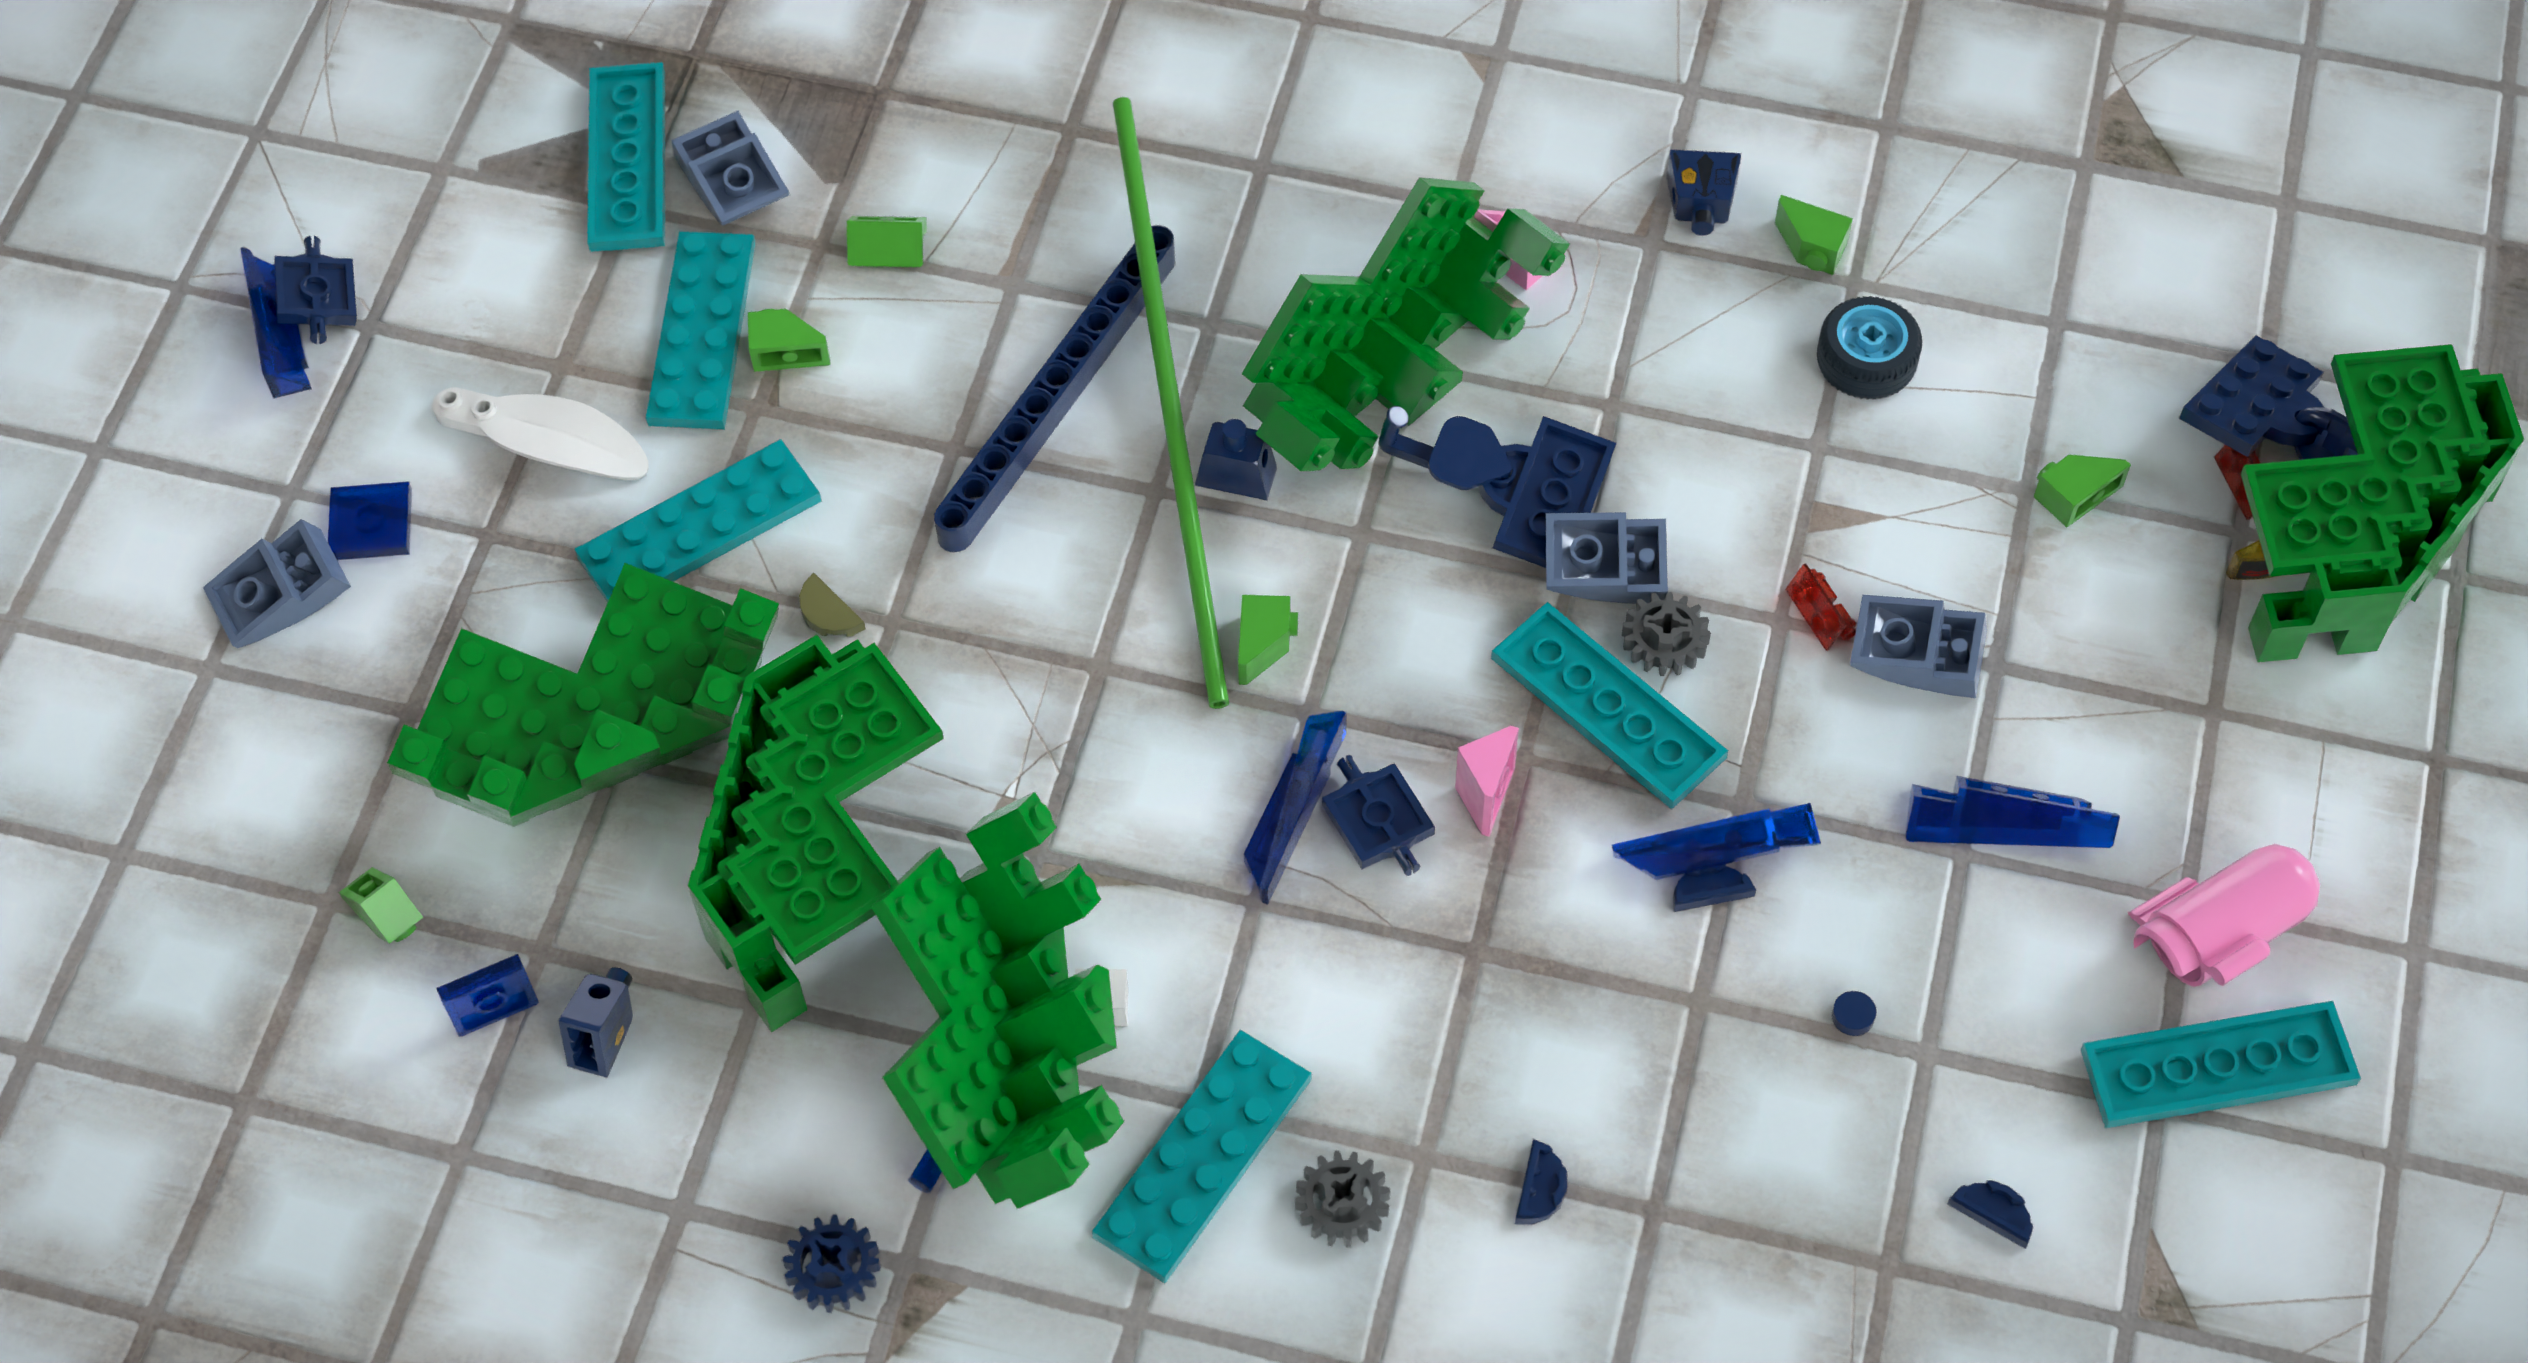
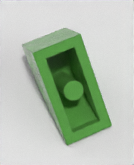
M1781 194L1778 201L1775 225L1797 263L1805 265L1812 270L1833 275L1848 243L1853 218Z
M764 309L748 312L749 352L754 372L831 365L826 336L789 310Z
M2069 454L2058 463H2048L2037 475V480L2039 481L2034 498L2065 527H2069L2124 486L2131 464L2125 459Z
M1242 595L1238 656L1239 685L1249 684L1289 652L1290 636H1298V612H1291V596Z
M373 867L339 892L343 900L376 936L389 944L392 941H402L411 935L416 929L415 924L423 918L395 878Z

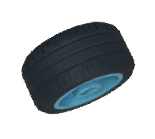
M1872 296L1846 300L1832 309L1822 324L1817 346V361L1821 373L1837 390H1841L1842 393H1846L1849 396L1852 395L1855 398L1882 399L1889 395L1892 396L1907 386L1916 373L1922 350L1920 327L1911 313L1907 312L1903 306L1897 305L1896 302H1891V300Z

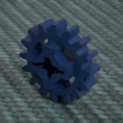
M833 1214L830 1224L823 1225L821 1219L816 1217L814 1218L815 1229L809 1231L807 1228L800 1226L798 1230L802 1239L800 1241L789 1240L787 1242L789 1251L793 1254L783 1257L784 1267L789 1270L784 1274L787 1285L794 1286L792 1291L797 1300L807 1296L806 1301L809 1309L814 1310L819 1302H823L826 1312L832 1313L834 1303L840 1302L845 1311L849 1310L850 1298L855 1296L863 1302L866 1297L862 1288L864 1286L875 1288L877 1285L875 1276L871 1273L881 1271L880 1260L875 1257L879 1254L876 1241L869 1242L871 1235L867 1227L857 1231V1225L853 1218H850L845 1225H840L838 1216ZM809 1253L811 1255V1262L805 1266L806 1272L803 1273L804 1260ZM861 1254V1264L858 1272L855 1274L852 1268L859 1261L857 1256ZM822 1256L827 1261H831L834 1264L840 1263L842 1271L837 1266L834 1267L830 1263L824 1265Z

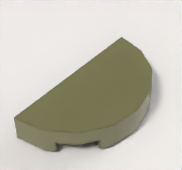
M813 572L804 582L799 595L802 617L809 628L822 636L846 634L847 637L865 630L864 621Z

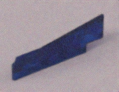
M240 247L261 369L273 399L312 389L304 370L309 368L300 324L277 323L274 265L253 256L248 248Z
M1345 711L1308 716L1297 754L1292 753L1244 851V863L1248 872L1253 876L1262 903L1269 904L1331 775V765L1347 734V712Z
M1956 776L1953 793L1912 784L1905 837L1909 842L2111 848L2114 845L2120 815L2092 809L2091 802L2078 797Z
M1811 803L1772 812L1768 808L1616 843L1611 846L1613 857L1622 859L1653 879L1659 880L1780 852V848L1820 845L1821 841Z

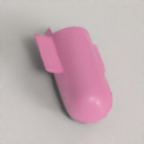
M2272 844L2251 851L2200 884L2197 883V880L2185 877L2128 912V915L2140 925L2134 934V948L2151 939L2152 945L2161 961L2183 983L2192 987L2201 986L2213 978L2219 985H2225L2265 960L2270 954L2268 943L2303 922L2318 904L2320 882L2312 863L2296 849Z

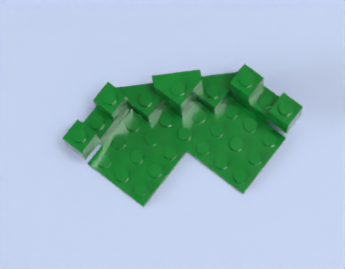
M1419 177L1360 276L1300 274L1241 373L1249 381L1256 383L1243 404L1245 409L1262 422L1256 435L1300 471H1319L1330 462L1339 469H1355L1365 465L1373 455L1374 449L1372 447L1379 436L1355 416L1376 399L1388 410L1393 406L1402 407L1408 414L1407 425L1410 426L1462 381L1463 371L1435 350L1440 344L1468 321L1493 340H1511L1524 327V317L1530 307L1497 283L1498 279H1501L1510 269V260H1514L1532 275L1551 276L1564 263V253L1570 243L1525 209L1507 208L1492 232L1473 217L1479 209V200L1485 192L1476 183Z
M2452 344L2334 355L2331 361V368L2358 455L2244 465L2241 472L2270 577L2310 573L2304 589L2301 591L2262 594L2248 626L2257 663L2297 659L2308 635L2311 633L2331 632L2337 655L2378 651L2389 626L2410 599L2416 602L2456 550L2468 524L2485 502H2493L2524 441L2502 373L2480 375L2478 368L2461 370Z
M624 563L578 673L461 628L418 728L415 729L405 724L403 725L387 764L392 774L432 789L438 798L512 827L525 823L533 817L550 810L554 811L578 801L591 793L606 787L609 788L636 777L644 771L659 765H665L689 755L702 747L729 738L735 713H738L742 700V688L745 677L761 666L763 651L778 617L779 603L740 588L734 604L731 605Z
M816 634L745 677L742 688V700L738 713H735L727 742V754L724 764H721L714 788L712 808L709 817H706L699 842L697 862L689 878L688 888L706 941L725 968L728 970L734 967L740 975L749 1002L771 1033L808 1010L800 981L777 950L773 935L794 965L874 917L875 913L870 906L897 882L892 872L839 802L944 739L942 729L875 642L864 648L857 639L832 654Z
M1032 792L984 816L966 833L983 864L968 870L959 878L954 864L947 859L942 849L938 847L926 853L870 906L940 1016L883 1075L882 1079L952 1189L966 1184L976 1174L994 1204L1010 1198L1017 1209L1073 1186L1090 1165L1084 1152L1108 1143L1125 1122L1120 1115L1117 1104L1110 1099L1102 1085L1082 1094L1079 1092L1077 1065L1116 1049L1117 1044L1109 969L1097 964L1068 978L1064 927L1085 918L1100 902L1101 898L1097 893L1095 883L1086 875L1080 864L1040 882L1032 863L1023 855L1024 852L1039 846L1057 828L1052 820L1050 810L1040 801L1036 792Z

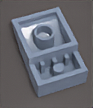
M735 111L671 140L673 155L706 207L722 226L789 196V190L755 133H751L739 111Z
M1626 512L1546 513V590L1584 599L1636 604L1638 599H1642L1648 604L1650 603L1651 593H1656L1660 600L1665 599L1668 593L1666 519H1626Z
M300 519L272 543L261 538L208 582L203 589L232 646L240 648L260 641L300 622L349 589L351 585L321 529Z
M1862 594L1850 661L1851 667L1886 681L1911 688L1952 696L1976 698L1987 634L1986 614L1983 612L1945 610L1944 601Z

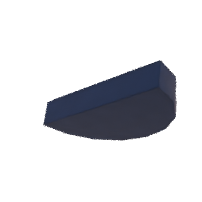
M1704 861L1689 867L1686 873L1678 880L1673 893V910L1678 912L1755 897L1756 888L1748 875L1745 873L1742 875L1736 869L1726 866L1725 862Z
M1535 1139L1532 1141L1515 1224L1533 1225L1549 1219L1560 1209L1567 1194L1568 1172L1566 1167L1563 1166L1561 1159L1553 1153V1149L1549 1145Z
M1987 1180L1986 1183L1963 1185L1949 1198L1947 1205L2022 1248H2027L2033 1231V1223H2031L2030 1214L2025 1207L2023 1197L2010 1186L1993 1180Z

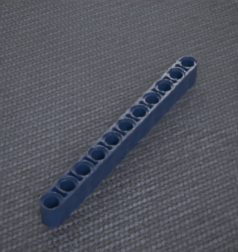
M1155 225L1151 227L1160 282L1162 284L1175 265L1174 235L1167 227ZM1135 243L936 509L934 521L939 545L944 550L960 552L971 545L1145 308Z

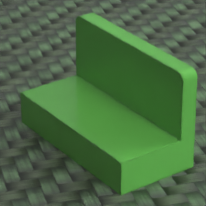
M851 216L847 220L848 265L921 267L923 265V236L927 233V217Z

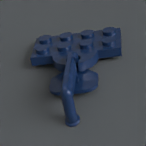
M2257 335L2183 407L2179 416L2180 420L2246 457L2265 439L2281 445L2294 446L2300 460L2358 455L2347 417L2333 409L2325 408L2320 400L2310 393L2319 384L2324 372L2312 366L2308 361L2297 358L2277 347L2273 342L2264 340Z
M1393 406L1387 411L1378 441L1380 449L1385 453L1429 469L1432 477L1443 484L1464 491L1479 487L1481 497L1492 510L1504 516L1492 548L1546 568V513H1591L1617 444L1616 442L1543 416L1532 446L1521 444L1501 446L1491 427L1467 417L1456 416L1448 419L1443 424L1436 444L1433 447L1399 434L1400 428L1405 427L1409 419L1407 412L1399 406Z

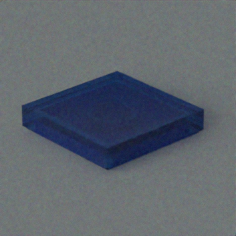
M409 481L330 487L328 544L337 560L410 555L412 487Z
M519 954L436 988L459 1037L539 1003Z

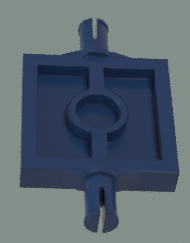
M308 236L304 239L305 254L274 257L276 316L278 324L310 325V341L317 344V334L319 333V344H322L327 340L325 325L356 326L357 312L353 258H332L321 255V241L319 237L314 236L312 247L311 236Z
M1351 755L1346 756V761L1342 757L1337 762V766L1347 782L1340 789L1322 797V806L1360 868L1363 870L1383 859L1395 857L1406 876H1410L1412 871L1416 873L1421 866L1413 856L1410 848L1414 844L1435 835V826L1398 767L1393 763L1378 771L1361 773Z

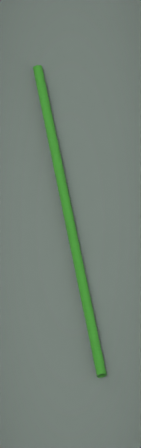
M1120 97L1115 99L1112 104L1209 707L1220 709L1229 705L1218 630L1132 104L1129 98Z

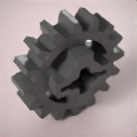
M1668 592L1663 600H1660L1656 593H1651L1650 603L1648 604L1644 600L1638 599L1636 609H1628L1621 635L1624 637L1623 649L1626 651L1632 650L1631 661L1633 663L1640 660L1645 661V672L1650 671L1653 666L1659 667L1660 676L1665 675L1667 668H1672L1676 675H1681L1684 664L1694 669L1697 658L1704 659L1711 632L1708 631L1709 619L1708 617H1700L1701 606L1699 604L1689 608L1687 606V596H1683L1679 602L1674 601L1672 592Z
M1339 1150L1334 1152L1333 1161L1328 1162L1322 1155L1318 1156V1169L1315 1170L1312 1167L1306 1166L1304 1168V1178L1306 1181L1300 1180L1296 1183V1193L1301 1196L1295 1198V1210L1303 1211L1300 1214V1224L1302 1226L1313 1224L1311 1237L1314 1239L1318 1238L1322 1233L1326 1234L1328 1246H1333L1337 1238H1343L1346 1248L1351 1247L1352 1237L1358 1236L1364 1243L1367 1242L1368 1228L1379 1232L1382 1229V1220L1379 1217H1388L1389 1204L1386 1201L1390 1200V1187L1382 1186L1385 1183L1384 1172L1372 1174L1374 1161L1369 1159L1361 1165L1358 1163V1153L1354 1151L1350 1155L1349 1160H1342ZM1366 1186L1372 1196L1371 1206L1367 1204V1199L1362 1196ZM1315 1192L1318 1193V1199L1323 1202L1319 1212L1313 1202ZM1350 1195V1201L1345 1197ZM1335 1197L1338 1198V1199H1340V1201H1339V1202H1337V1201L1335 1202Z

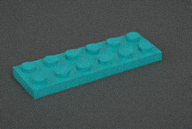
M663 62L589 68L587 244L590 252L665 246V70Z
M679 231L646 412L648 426L725 430L756 245L754 234Z
M779 439L574 550L578 560L608 603L624 563L674 582L822 502L821 495L782 439Z
M1548 602L1492 650L1491 659L1671 810L1727 759L1728 750Z
M2334 1001L2085 1042L2080 1049L2105 1129L2356 1086L2361 1079Z
M1239 1030L1092 1230V1237L1166 1284L1311 1082L1312 1073L1244 1031Z

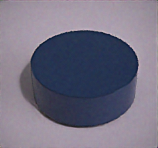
M1845 992L1834 1003L1832 1010L1833 1023L1839 1031L1846 1035H1863L1874 1024L1877 1014L1876 1005L1863 992Z

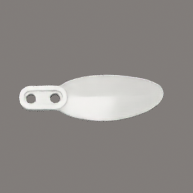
M454 387L441 391L432 403V409L441 425L487 436L498 446L532 460L621 480H639L648 472L646 454L627 430L604 413L574 400L539 394L494 397Z

